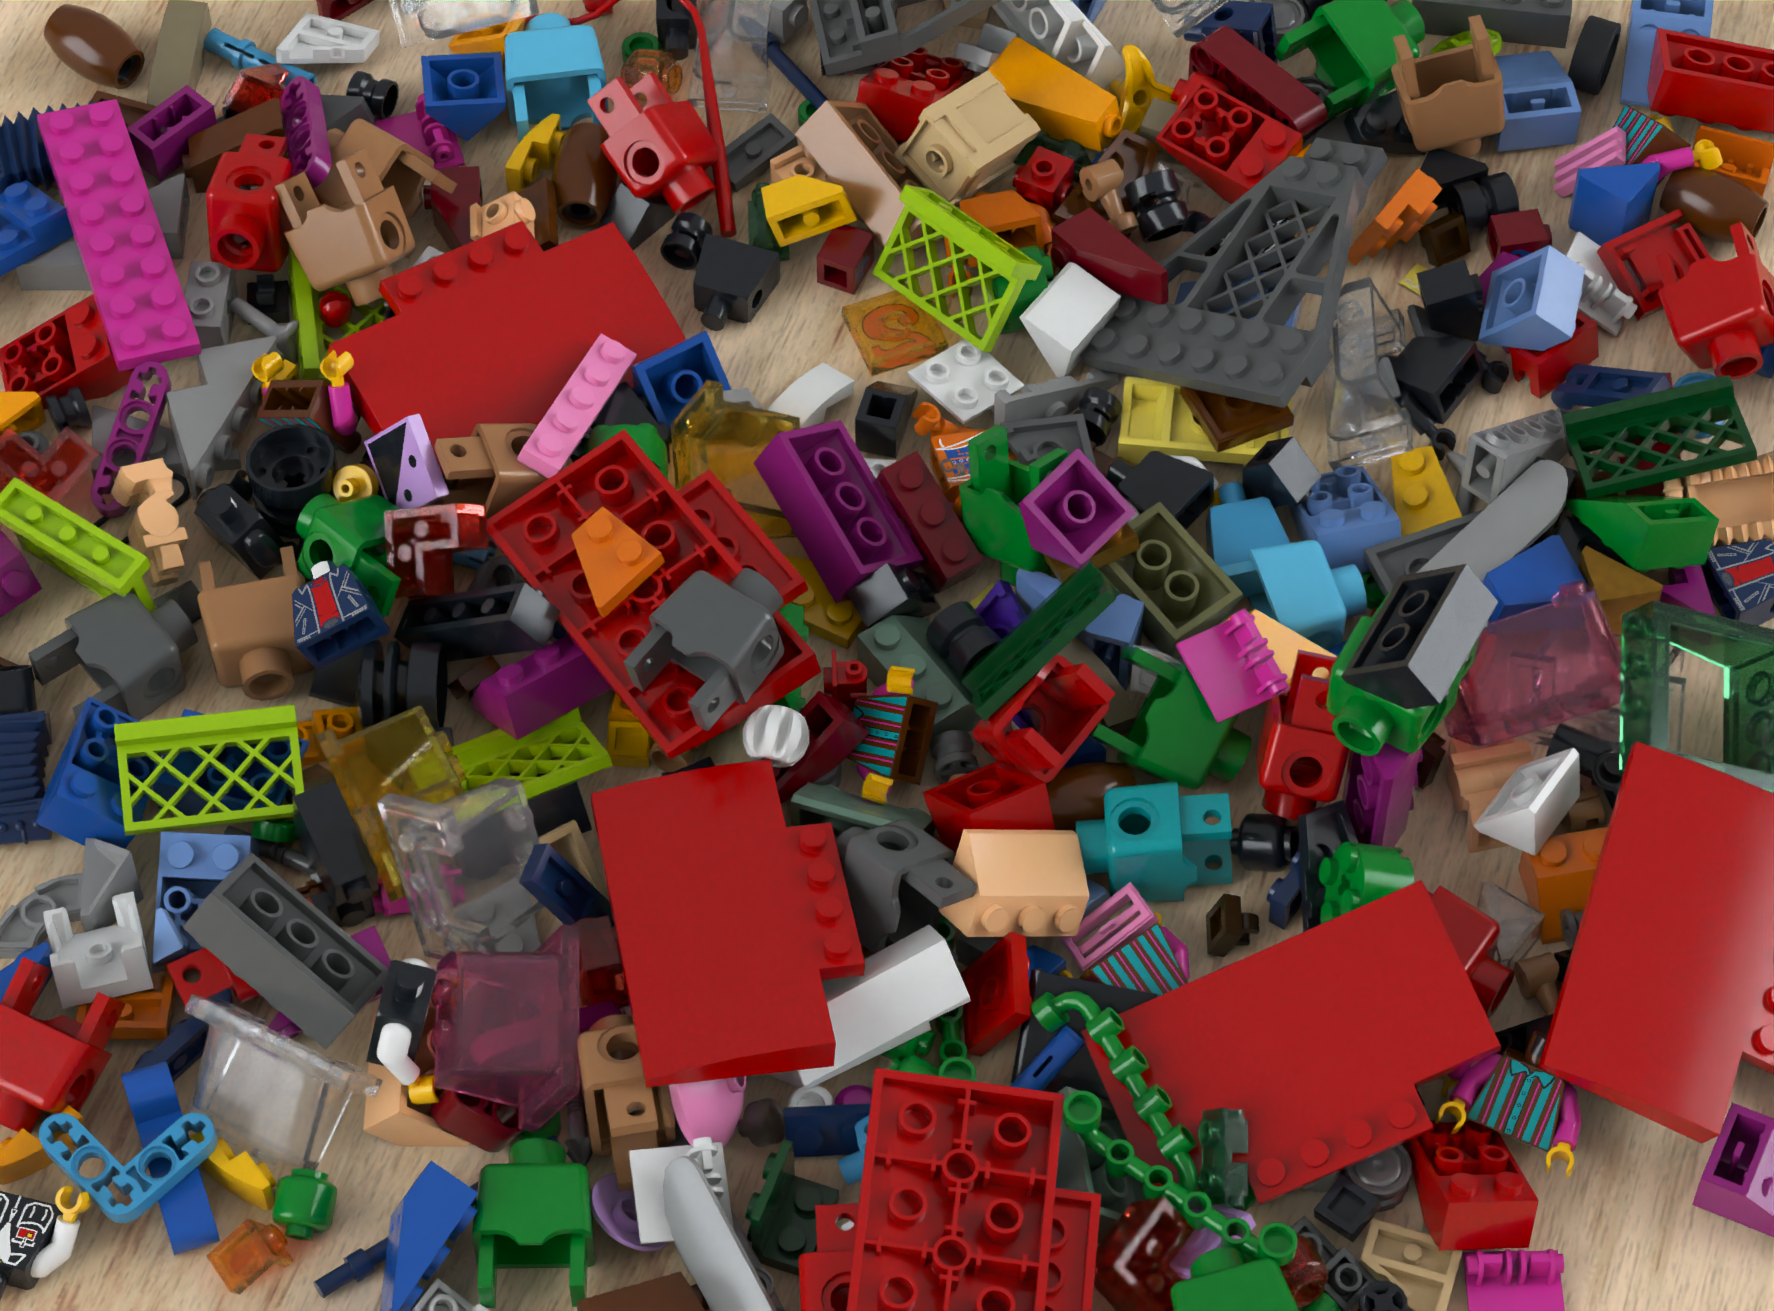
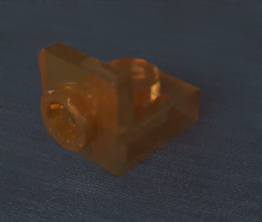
M251 1219L243 1222L207 1255V1258L229 1291L239 1295L273 1264L287 1267L293 1262L292 1257L285 1248L288 1245V1241L284 1234L271 1223L265 1225Z

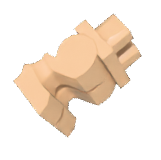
M163 458L120 467L111 490L115 500L125 507L141 504L137 508L128 529V538L133 549L148 557L151 566L147 571L152 588L178 581V572L183 570L185 566L181 553L188 540L185 526L177 528L179 515L170 504L174 495L172 490L173 471L166 467Z
M1510 727L1496 729L1489 733L1487 739L1488 747L1476 749L1472 738L1467 735L1449 740V765L1446 781L1449 789L1452 791L1457 813L1468 811L1466 839L1469 853L1508 846L1506 843L1478 832L1473 825L1516 768L1535 761L1530 755L1531 749L1528 741H1518Z

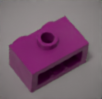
M186 85L129 126L127 130L139 165L160 182L183 165L182 154H189L188 137L217 124L214 105Z

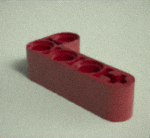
M1221 26L1190 48L1188 78L1194 72L1199 71L1224 82L1229 88L1228 95L1301 133L1302 138L1327 120L1326 107L1315 93L1232 28Z
M497 966L492 969L468 993L440 1075L443 1087L441 1090H435V1095L438 1097L439 1102L431 1103V1113L438 1125L491 1153L501 1151L524 1131L529 1124L530 1117L527 1107L520 1099L495 1086L499 1071L487 1074L481 1073L469 1054L470 1046L481 1036L494 1030L513 1026L524 995V985L520 976L514 970L505 966Z

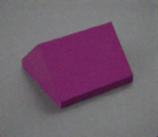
M1079 448L1075 449L1019 503L1031 548L1077 569L1137 513Z

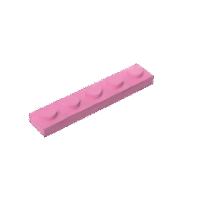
M601 333L523 446L516 460L548 479L560 472L631 367L637 354Z

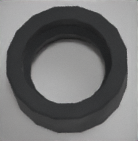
M1593 15L1588 17L1577 41L1568 71V76L1573 81L1576 90L1592 95L1600 93L1617 49L1621 24Z

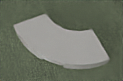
M83 873L66 875L36 886L34 888L35 892L28 895L16 906L11 905L0 919V959H16L23 951L31 948L34 949L45 941L48 934L43 911L64 907L67 910L70 922L81 921L80 907Z

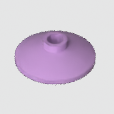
M616 1174L606 1175L595 1183L590 1192L591 1211L598 1224L608 1235L619 1243L640 1251H657L670 1243L662 1242L640 1245L634 1191L619 1192Z

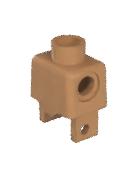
M1481 15L1468 17L1472 44L1422 57H1413L1405 34L1393 37L1397 63L1392 66L1391 71L1404 119L1412 134L1415 147L1421 152L1442 149L1470 158L1479 152L1482 146V137L1497 134L1505 127L1503 77L1491 49L1490 37Z
M355 119L346 132L337 128L327 131L332 165L324 181L312 189L321 205L326 204L330 207H336L351 201L352 199L335 163L363 148H366L383 188L394 185L406 219H413L424 203L421 195L426 179L450 194L454 191L457 183L434 168V160L370 122L364 119ZM415 248L404 257L409 259Z
M366 148L355 151L335 163L352 199L349 202L336 207H330L326 204L320 206L305 171L274 186L293 227L284 234L312 287L317 291H325L346 283L356 306H361L383 297L379 291L380 281L395 275L391 264L410 253L415 246L412 232L394 185L383 188Z
M478 423L475 425L470 437L437 439L434 449L447 480L454 479L449 495L418 511L422 524L428 527V533L467 531L472 542L492 541L484 531L481 523L548 480L545 476L516 460L523 446L538 425L533 423ZM569 458L563 469L573 463L571 458ZM431 506H432V507H437V508H439L441 511H436V510L432 509Z
M293 546L280 548L285 576L217 588L211 560L198 563L203 591L197 595V600L217 680L224 687L242 685L243 692L251 699L265 701L280 698L289 693L294 687V675L308 673L315 668L295 645L292 594L295 589L306 584V580L303 575L298 574Z
M616 1014L601 1018L591 1026L589 1031L581 1033L576 1040V1050L592 1152L599 1157L612 1155L618 1191L622 1192L633 1190L629 1150L659 1148L672 1144L676 1139V1126L669 1085L645 1086L633 1018L625 1014ZM635 1110H640V1111H641V1112H639V1113H637V1114L629 1115V1113H631L632 1111H635Z

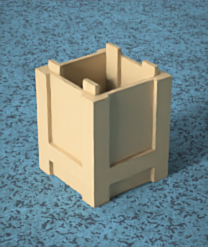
M987 70L925 108L918 117L920 123L908 141L898 147L894 156L903 166L907 165L927 189H931L955 207H958L960 201L972 198L975 193L987 189L1009 175L1016 166L1013 163L1028 142L1035 139L1041 129L1028 113L1024 115L1004 92L1006 88Z

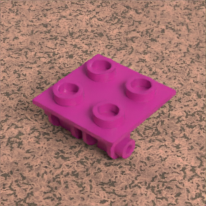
M424 93L417 99L418 101L415 105L416 112L374 121L375 126L433 159L434 168H450L465 165L456 134L426 114Z
M1246 609L1230 616V620L1176 644L1217 723L1290 690L1286 682L1288 678L1286 673H1281L1273 658L1275 655L1274 651L1269 650L1266 645L1268 643L1267 638H1262L1254 623L1256 619L1254 614L1250 615Z
M1476 1250V1252H1463L1468 1311H1565L1561 1273L1564 1272L1563 1254H1558V1250H1504L1492 1252Z

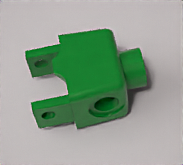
M1333 0L1318 7L1310 21L1284 34L1274 54L1282 62L1306 48L1310 49L1316 60L1315 77L1331 84L1329 88L1334 91L1327 95L1323 101L1327 110V120L1349 108L1353 110L1395 89L1391 71L1392 66L1397 63L1393 37L1405 34L1413 57L1418 58L1420 56V49L1417 44L1425 38V25L1418 10L1407 0H1398L1391 5H1388L1385 0ZM1322 83V87L1326 89L1327 86Z
M995 425L968 441L970 479L959 485L963 524L979 553L999 561L1002 580L1009 581L1010 585L1016 586L1018 568L1030 572H1042L1051 577L1052 570L1046 563L1043 553L1031 548L1019 503L1068 457V451L1057 448L1032 462L1029 466L1009 460L1007 428Z
M322 493L306 504L297 519V534L305 539L297 562V569L309 581L313 580L311 576L312 567L319 562L331 561L336 567L347 565L365 585L383 617L389 616L396 593L402 591L407 585L412 586L425 597L445 594L455 564L425 543L428 534V527L382 496L369 495L340 503L330 494ZM388 542L385 553L379 552L375 545ZM429 572L433 576V584L429 580Z
M1390 592L1372 618L1368 616L1360 618L1330 672L1326 707L1328 712L1335 716L1332 722V730L1344 746L1353 752L1366 756L1378 754L1385 742L1409 754L1417 752L1454 707L1459 683L1474 663L1478 644L1477 639L1469 653L1468 661L1460 668L1452 682L1448 696L1435 706L1405 709L1346 683L1341 676Z
M1125 646L1120 658L1157 678L1126 738L1100 723L1089 734V737L1117 751V760L1166 782L1178 781V786L1197 790L1204 784L1208 774L1224 783L1230 782L1245 763L1252 744V738L1249 735L1233 727L1239 714L1217 723L1186 665L1172 662L1165 663L1138 647Z
M541 1138L518 1141L510 1147L509 1163L488 1164L480 1171L478 1195L475 1209L478 1211L474 1216L472 1241L478 1265V1294L480 1304L485 1308H496L497 1269L570 1268L569 1289L572 1307H577V1302L587 1298L588 1267L595 1265L594 1223L590 1206L589 1173L587 1168L581 1163H565L566 1150L555 1141Z
M1217 1248L1202 1254L1191 1266V1278L1179 1281L1171 1288L1174 1311H1299L1275 1259L1264 1257L1247 1262L1244 1254L1235 1248Z

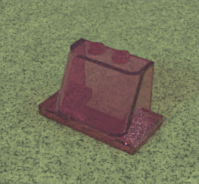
M564 924L534 952L450 951L436 966V984L432 992V1004L436 1006V1023L431 1034V1044L435 1047L434 1087L518 1107V1128L531 1132H536L580 1092L578 1038L580 1036L579 928Z

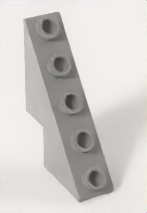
M178 174L148 190L171 259H183L190 206V196L185 174ZM74 235L16 268L21 290L92 291Z
M275 335L201 349V354L197 355L201 386L166 392L169 423L193 500L198 498L203 489L210 487L218 464L221 460L225 461L228 458L233 440L238 432L242 433L246 429L250 413L255 405H260L263 401L260 390L263 382L253 375L251 367L253 362L264 353L269 355L271 352H277ZM277 352L284 361V354Z
M1557 408L1556 411L1551 409L1473 433L1469 437L1461 486L1490 504L1534 464L1537 456L1558 463L1568 453L1562 414L1569 413L1570 411L1563 408Z

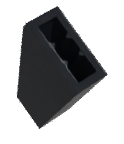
M335 780L293 796L295 837L336 906L346 902L354 904L370 897L374 891L378 890V870Z

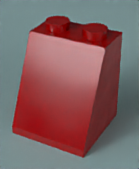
M1001 761L993 762L923 792L926 805L942 843L953 850L955 856L964 829L1055 830L1046 783Z

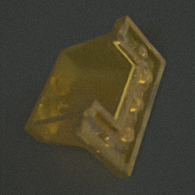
M706 380L670 424L675 489L678 491L710 469L769 539L797 537L753 462L777 433L800 429V418L724 401L723 383Z
M421 705L340 740L337 739L332 728L316 735L328 767L378 870V876L391 902L408 895L399 872L469 805L461 782L467 780L457 755H454L444 730L435 733Z

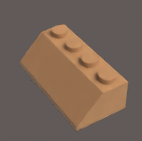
M826 100L795 132V135L803 143L802 150L805 155L813 162L818 163L826 172V181L843 187L856 218L868 225L875 234V243L880 249L884 250L905 206V203L898 199L904 186L926 187L907 165L903 166L894 156L899 145L865 103ZM916 216L909 228L911 241L924 237L921 220Z

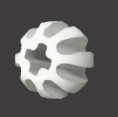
M765 705L759 707L747 718L743 728V744L747 755L753 760L771 759L772 767L793 766L805 755L809 745V728L805 717L797 711L780 705Z

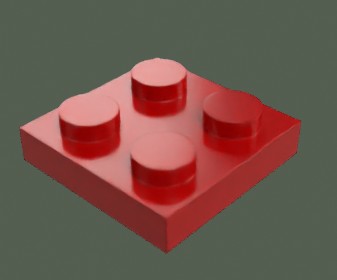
M1009 932L961 972L962 980L971 1000L963 1005L965 1045L969 1054L983 1056L1031 1017L1032 998L1029 992L1028 977L1030 960L1027 956L1026 936Z

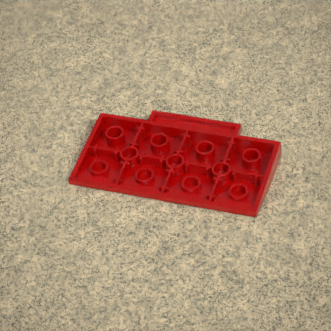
M520 221L381 280L379 291L396 316L329 344L327 355L335 350L337 358L345 351L351 354L354 365L343 375L344 382L349 383L352 402L374 435L407 416L420 414L443 477L446 478L434 449L437 439L470 437L475 425L478 423H533L538 425L601 333L637 354L631 367L619 383L621 384L626 381L633 391L632 366L686 340L658 289L614 222L543 251L525 223Z
M625 429L481 523L484 531L530 587L543 592L546 600L560 610L557 621L669 759L741 723L759 707L773 704L821 673L814 651L779 612L782 607L808 591L805 579L710 469L677 491ZM602 506L659 550L665 561L605 618L598 612L571 536L574 531ZM743 568H749L758 572L773 584L783 598L782 606L775 612L773 617L784 646V654L745 705L734 701L707 732L697 726L688 703L704 685L705 681L670 660L647 688L642 691L632 684L624 660L652 630L648 617L694 572L699 570L706 571L729 585Z
M1636 742L1630 750L1538 1068L1702 1144L1719 1136L1721 1133L1740 1059L1774 1075V794L1687 758Z
M771 759L683 771L591 793V806L645 1086L655 1087L834 1066L836 1041L822 980L864 976L865 961L831 822L786 827Z
M1422 880L1118 1014L1125 1025V1030L1117 1035L1124 1049L1126 1050L1131 1045L1135 1046L1141 1051L1148 1062L1149 1068L1140 1074L1148 1088L1155 1084L1161 1086L1172 1101L1173 1106L1164 1113L1172 1127L1179 1123L1186 1126L1196 1140L1197 1146L1188 1153L1198 1172V1184L1242 1165L1260 1206L1434 1130L1416 1088L1501 1051V1045ZM1087 1029L1082 1030V1036L1128 1142L1134 1148V1155L1150 1166L1161 1165L1168 1168L1172 1173L1173 1181L1178 1184L1179 1175L1176 1168L1159 1150L1156 1135L1149 1124L1134 1109V1099L1126 1086L1112 1073L1109 1067L1110 1060L1103 1048L1091 1038ZM1161 1183L1152 1184L1154 1186H1163Z
M875 1068L846 1311H1092L1101 1194L1056 1188L1064 1094Z

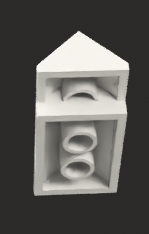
M1002 0L992 6L1010 31L1019 33L1021 39L1101 88H1104L1126 70L1123 57L1071 0Z
M927 925L864 959V976L828 979L822 982L836 1041L834 1066L796 1070L805 1090L931 1030L929 1021L971 1001L946 940L933 927Z

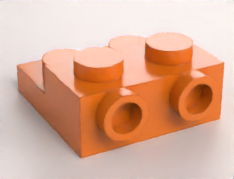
M1417 168L1349 249L1348 260L1356 266L1366 254L1373 259L1383 246L1390 251L1399 239L1407 243L1438 208L1432 201L1443 188L1439 186L1435 179L1427 176Z

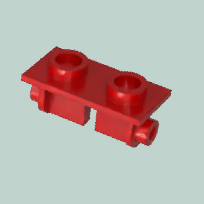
M832 649V667H823L824 693L845 703L853 711L854 702L858 696H867L868 670L866 666L858 660L836 662V649Z

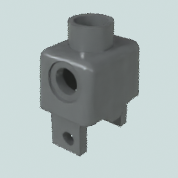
M743 568L729 585L706 571L699 570L694 572L648 617L652 630L624 660L632 684L644 691L670 660L705 681L704 685L688 703L697 726L708 732L734 701L742 705L749 701L783 656L784 646L773 617L783 604L782 596L765 577L749 568Z
M130 590L124 598L113 593L65 618L66 631L28 653L35 678L42 686L80 664L101 689L100 692L91 698L135 719L141 720L185 689L186 677L180 653L198 643V638L187 615L174 600L170 599L149 612ZM85 701L73 707L76 721Z
M899 819L870 830H865L860 826L852 827L844 831L836 839L859 940L872 954L881 951L927 925H930L937 931L941 915L938 911L939 908L947 907L974 896L976 884L952 866L955 852L907 819ZM950 949L953 959L957 965L959 955H957L953 950Z

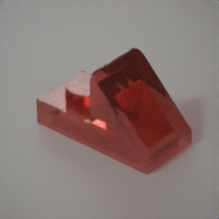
M278 63L241 69L222 103L241 113L270 99L279 98L281 104V97L286 88L283 82L289 71Z

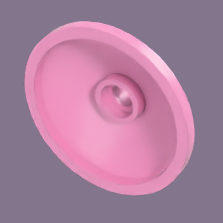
M746 1076L669 1085L675 1116L681 1131L690 1145H693L694 1139L711 1137L712 1143L722 1142L724 1149L735 1133L742 1112L744 1090L747 1082Z

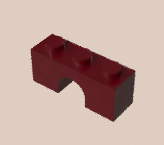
M918 451L882 469L876 480L898 517L902 518L912 530L918 543L919 552L924 559L920 564L928 577L933 581L938 594L974 575L984 559Z

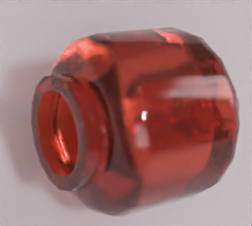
M1297 1235L1298 1242L1294 1259L1290 1263L1279 1267L1297 1307H1303L1313 1303L1322 1295L1328 1280L1329 1270L1311 1240L1303 1235Z

